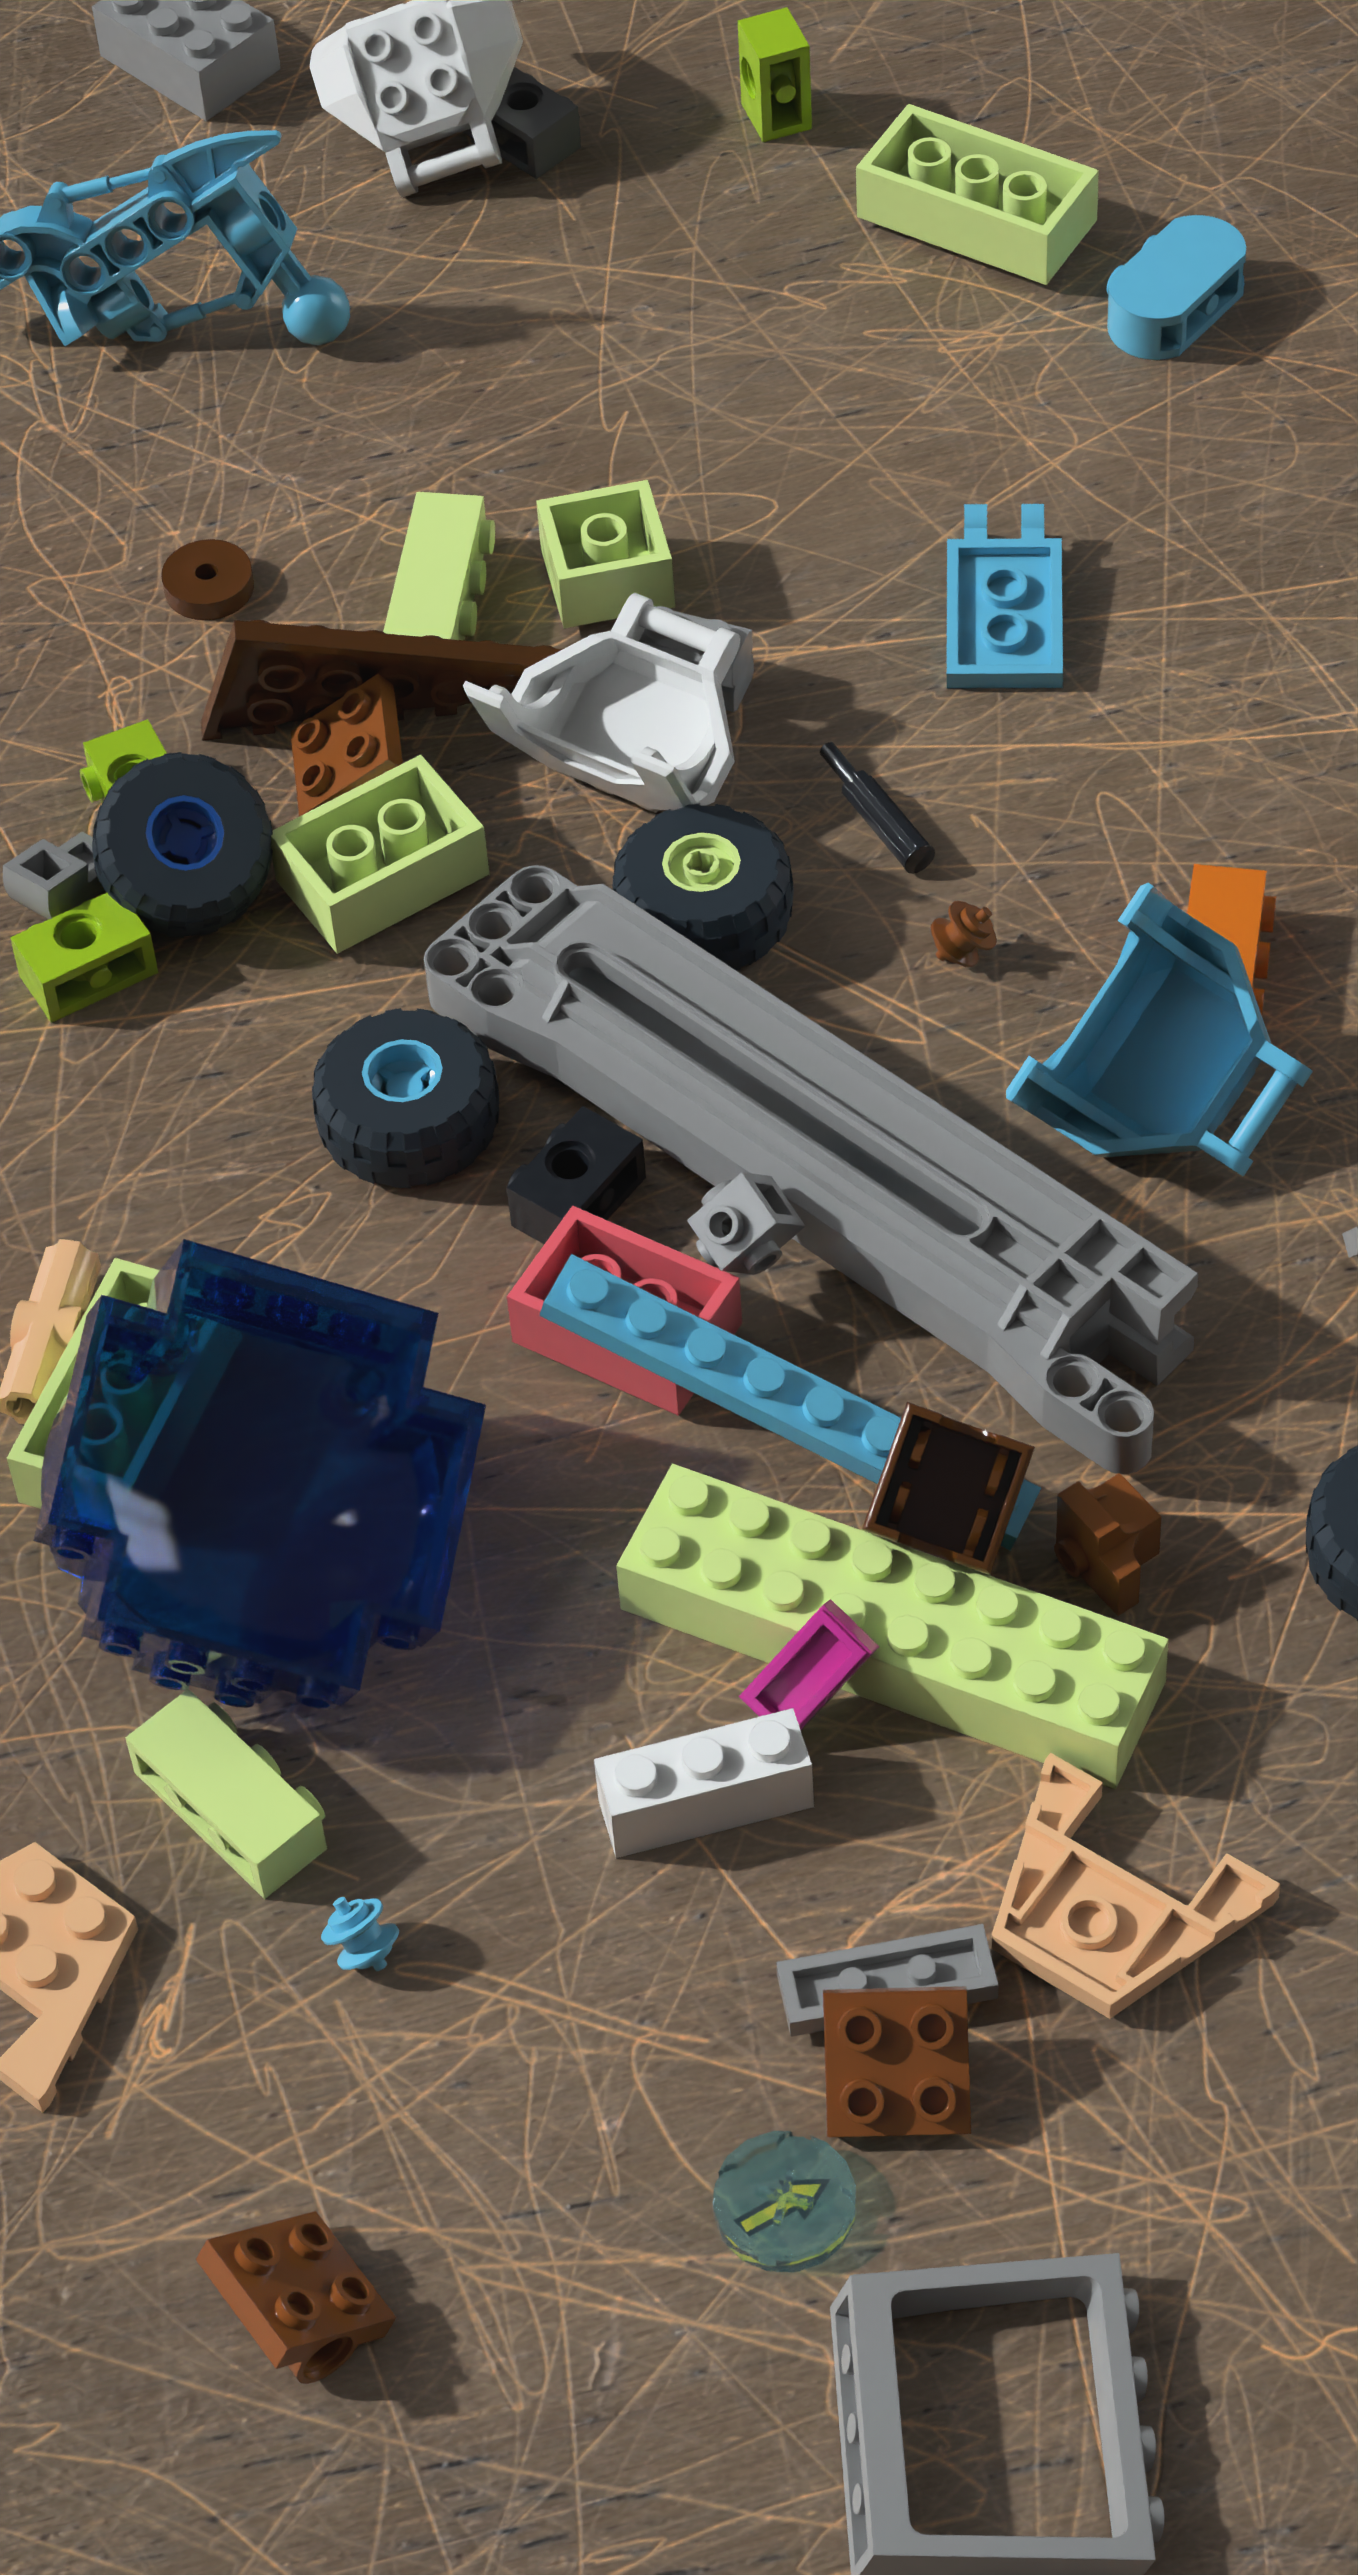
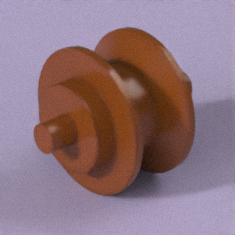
M954 901L948 909L951 921L945 918H937L931 924V933L938 949L936 956L941 961L947 959L964 967H973L979 961L977 948L991 950L997 943L993 924L990 920L992 912L987 907L980 909L963 901Z

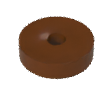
M206 539L188 543L174 551L167 558L162 568L161 577L167 603L175 612L190 619L215 620L229 616L240 610L253 594L254 578L251 561L240 547L227 541Z

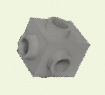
M741 1172L733 1180L724 1181L709 1190L701 1201L704 1206L687 1220L699 1238L696 1242L698 1251L711 1266L721 1271L751 1275L761 1273L774 1265L782 1256L780 1248L805 1227V1224L772 1176Z

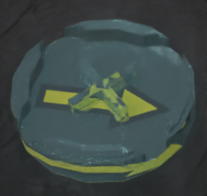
M771 2131L747 2139L726 2157L718 2172L719 2178L715 2183L713 2192V2216L721 2238L742 2261L765 2271L798 2272L822 2264L844 2245L855 2224L856 2184L848 2164L827 2142L811 2136V2140L804 2137L793 2136L792 2131Z

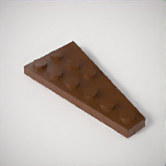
M234 620L201 719L202 741L222 739V729L252 726L254 735L275 733V725L304 721L313 717L342 698L348 691L357 688L377 674H380L394 685L398 720H404V710L435 707L436 717L457 715L458 706L472 703L463 688L465 681L487 690L494 685L506 688L512 694L524 669L563 649H556L548 645L532 647L500 644L491 640L476 642L443 639L435 635L420 637L386 634L378 630L352 631L330 629L321 625L296 626L274 624L264 620Z

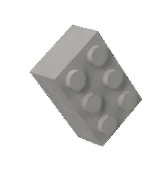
M100 0L92 6L100 56L205 121L214 117L281 69L274 19L242 0Z

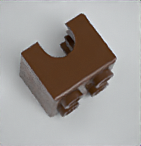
M907 1402L862 1530L990 1575L1035 1447L1003 1435L973 1427L946 1417L941 1413Z

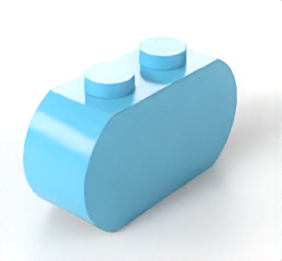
M1189 215L1175 218L1157 235L1150 236L1142 249L1125 265H1119L1112 272L1106 288L1108 294L1107 329L1114 344L1122 351L1143 359L1164 360L1180 356L1244 294L1243 266L1246 261V242L1239 230L1219 218L1205 215Z

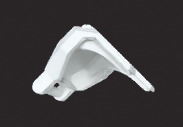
M412 0L376 14L348 22L344 27L317 43L313 48L309 67L322 108L385 152L395 186L402 198L417 193L418 186L481 164L485 168H489L502 163L500 149L491 121L500 106L523 43L513 5L526 0ZM471 129L475 144L412 165L408 150Z
M633 593L624 604L611 631L592 634L524 669L512 694L506 688L494 685L487 690L468 681H465L463 688L467 697L493 733L555 772L586 782L596 789L611 795L620 796L655 813L660 810H677L689 804L700 803V806H706L715 801L735 762L721 684L738 652L740 635L723 627L714 631L653 606L652 599ZM648 629L705 653L699 664L696 665L643 644L639 640L644 630Z

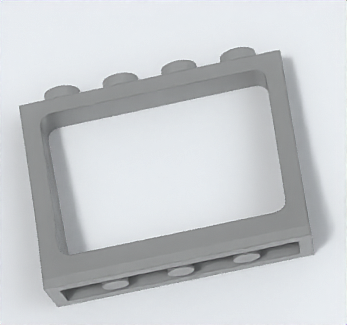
M1113 2253L853 2274L849 2276L830 2306L851 2575H1144L1156 2560L1154 2543H1158L1163 2534L1164 2507L1162 2500L1158 2496H1148L1145 2472H1149L1153 2467L1156 2454V2439L1151 2426H1143L1139 2423L1137 2402H1141L1146 2393L1147 2366L1143 2357L1131 2356L1129 2333L1135 2331L1138 2323L1139 2299L1135 2289L1123 2288L1120 2254ZM1064 2297L1080 2299L1085 2304L1087 2311L1112 2538L927 2535L915 2531L911 2526L909 2517L892 2319Z

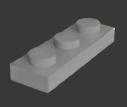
M983 1924L776 1962L777 1977L791 2037L824 2031L823 1990L966 1986L967 2004L998 1999V1981Z

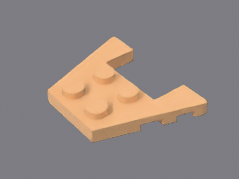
M1050 1753L1043 1764L1041 1781L1035 1801L1031 1804L1026 1820L1025 1834L1017 1860H1014L992 1932L991 1949L1111 2019L1272 1907L1279 1898L1280 1883L1226 1853L1190 1904L1184 1905L1070 1839L1101 1799L1103 1782Z
M33 1842L0 1860V1990L38 2018L0 2057V2081L43 2113L51 2105L57 2093L55 2084L67 2060L73 2061L83 2041L81 2032L96 2002L102 2003L138 1931V1926L132 1913L39 1844Z

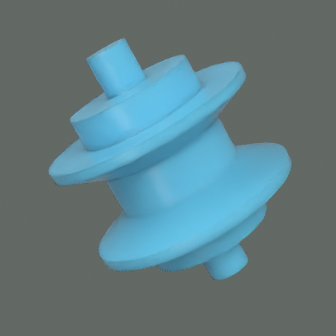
M340 1897L335 1900L333 1906L336 1911L328 1919V1925L323 1930L321 1939L326 1945L341 1943L344 1947L337 1959L339 1967L343 1970L366 1969L371 1966L374 1967L375 1971L384 1969L387 1966L384 1958L390 1953L392 1944L399 1935V1929L393 1923L378 1924L376 1919L383 1910L382 1902L376 1898L367 1900L355 1899L347 1902L345 1897Z

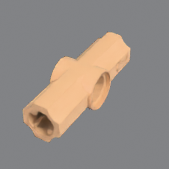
M59 1239L58 1243L54 1246L46 1247L29 1301L20 1300L15 1308L10 1331L12 1353L0 1387V1412L14 1418L18 1424L25 1425L84 1316L93 1295L101 1268L99 1255L84 1247L79 1241Z

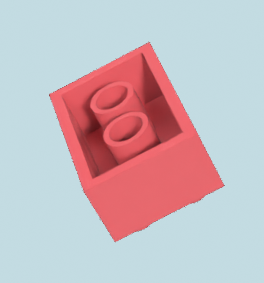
M572 1206L507 1295L512 1342L679 1416L693 1396V1392L539 1316L543 1302L570 1255L573 1254L735 1335L742 1324L740 1278Z

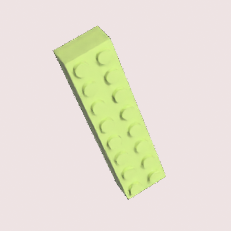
M673 1463L616 1565L621 1610L770 1663L819 1608L831 1599L879 1646L870 1658L844 1684L841 1690L1042 1763L1052 1753L1103 1782V1785L1113 1789L1117 1788L1166 1683L1168 1638Z

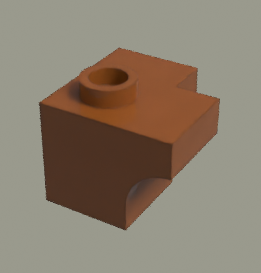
M1120 1473L1091 1489H1086L1077 1481L1057 1494L1056 1544L1054 1545L1056 1557L1069 1575L1075 1578L1081 1576L1113 1612L1119 1616L1139 1603L1141 1565L1160 1553L1162 1516Z

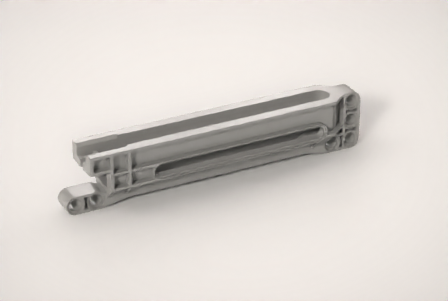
M538 865L523 867L511 875L427 948L423 960L428 997L431 1007L439 1015L447 1016L466 1025L472 1033L481 1038L490 1050L560 1080L714 1186L727 1180H733L741 1172L772 1176L805 1224V1227L792 1238L793 1240L987 1371L1042 1427L1102 1468L1116 1474H1129L1137 1472L1147 1465L1152 1453L1154 1422L1152 1403L1143 1393L1101 1366L1100 1363L1110 1354L1158 1386L1194 1349V1336L1175 1325L1174 1317L1195 1293L1198 1287L1197 1272L605 884L577 886L548 867ZM1119 1430H1125V1431H1130V1432H1118V1431H1119Z

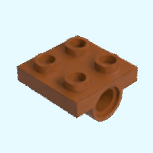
M380 674L375 675L357 688L348 691L342 698L315 716L304 720L298 727L290 731L299 816L403 764L394 685Z
M966 1986L823 1990L827 2137L971 2134Z
M316 2211L208 2239L196 2258L198 2264L274 2367L278 2369L288 2366L297 2380L303 2384L314 2383L332 2374L350 2358L358 2345L384 2338L397 2318Z

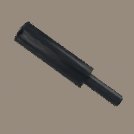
M833 742L825 743L820 749V755L844 782L842 794L902 864L906 872L914 874L924 870L934 859L935 849L924 839L871 775L868 776L864 770L857 771Z

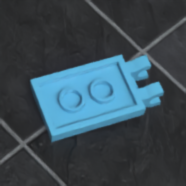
M964 504V539H947V688H1063L1062 538H1044V504H1021V539H987V504Z

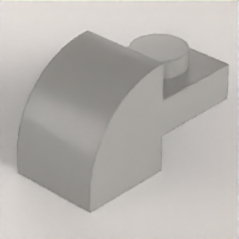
M80 832L59 847L42 839L4 864L3 883L8 896L49 920L103 892L104 888L102 885L100 886L94 866L93 837Z

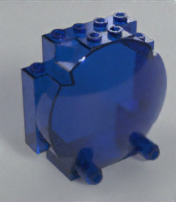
M183 1239L153 1279L147 1307L101 1295L86 1316L69 1392L57 1412L46 1443L41 1475L42 1506L33 1539L35 1542L50 1546V1551L59 1570L81 1579L78 1604L86 1614L81 1636L99 1641V1648L107 1653L123 1657H133L134 1661L131 1670L149 1674V1681L162 1688L187 1690L189 1685L215 1692L214 1699L220 1703L241 1708L252 1707L254 1703L261 1704L273 1692L283 1690L295 1693L296 1701L302 1705L330 1710L336 1708V1705L343 1706L360 1691L368 1650L376 1642L393 1649L413 1650L416 1646L422 1647L441 1631L486 1409L485 1404L423 1387L439 1313Z

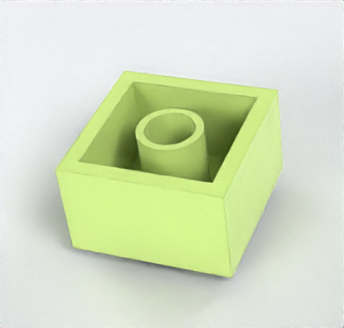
M648 480L536 501L541 551L563 629L617 619L627 599L633 593L652 599L653 606L675 608L672 557Z

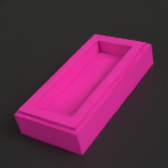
M830 1599L819 1608L739 1697L759 1717L793 1708L802 1731L879 1646Z

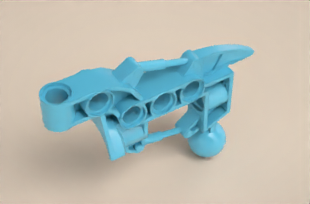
M277 130L235 132L199 140L167 155L157 156L151 168L112 178L105 176L70 186L64 182H55L51 185L43 206H27L3 214L0 217V290L25 276L64 346L78 339L94 326L109 339H114L127 331L134 341L160 342L165 339L168 331L206 317V314L233 304L245 310L252 308L259 296L263 294L271 279L285 295L282 301L283 319L288 331L299 341L317 346L332 342L346 329L350 319V304L344 289L331 278L318 275L310 276L290 250L298 228L249 165L250 162L279 144L282 134ZM148 180V187L95 221L73 212L72 202L111 193L115 188ZM164 203H176L184 209L185 213H173L165 207ZM208 225L242 270L236 291L204 304L198 302L167 313L160 303L154 304L149 290L135 273V270L183 241L200 228ZM130 229L141 236L142 240H131L121 230ZM3 240L17 242L23 251L10 249ZM79 257H90L98 263L99 267L85 265Z

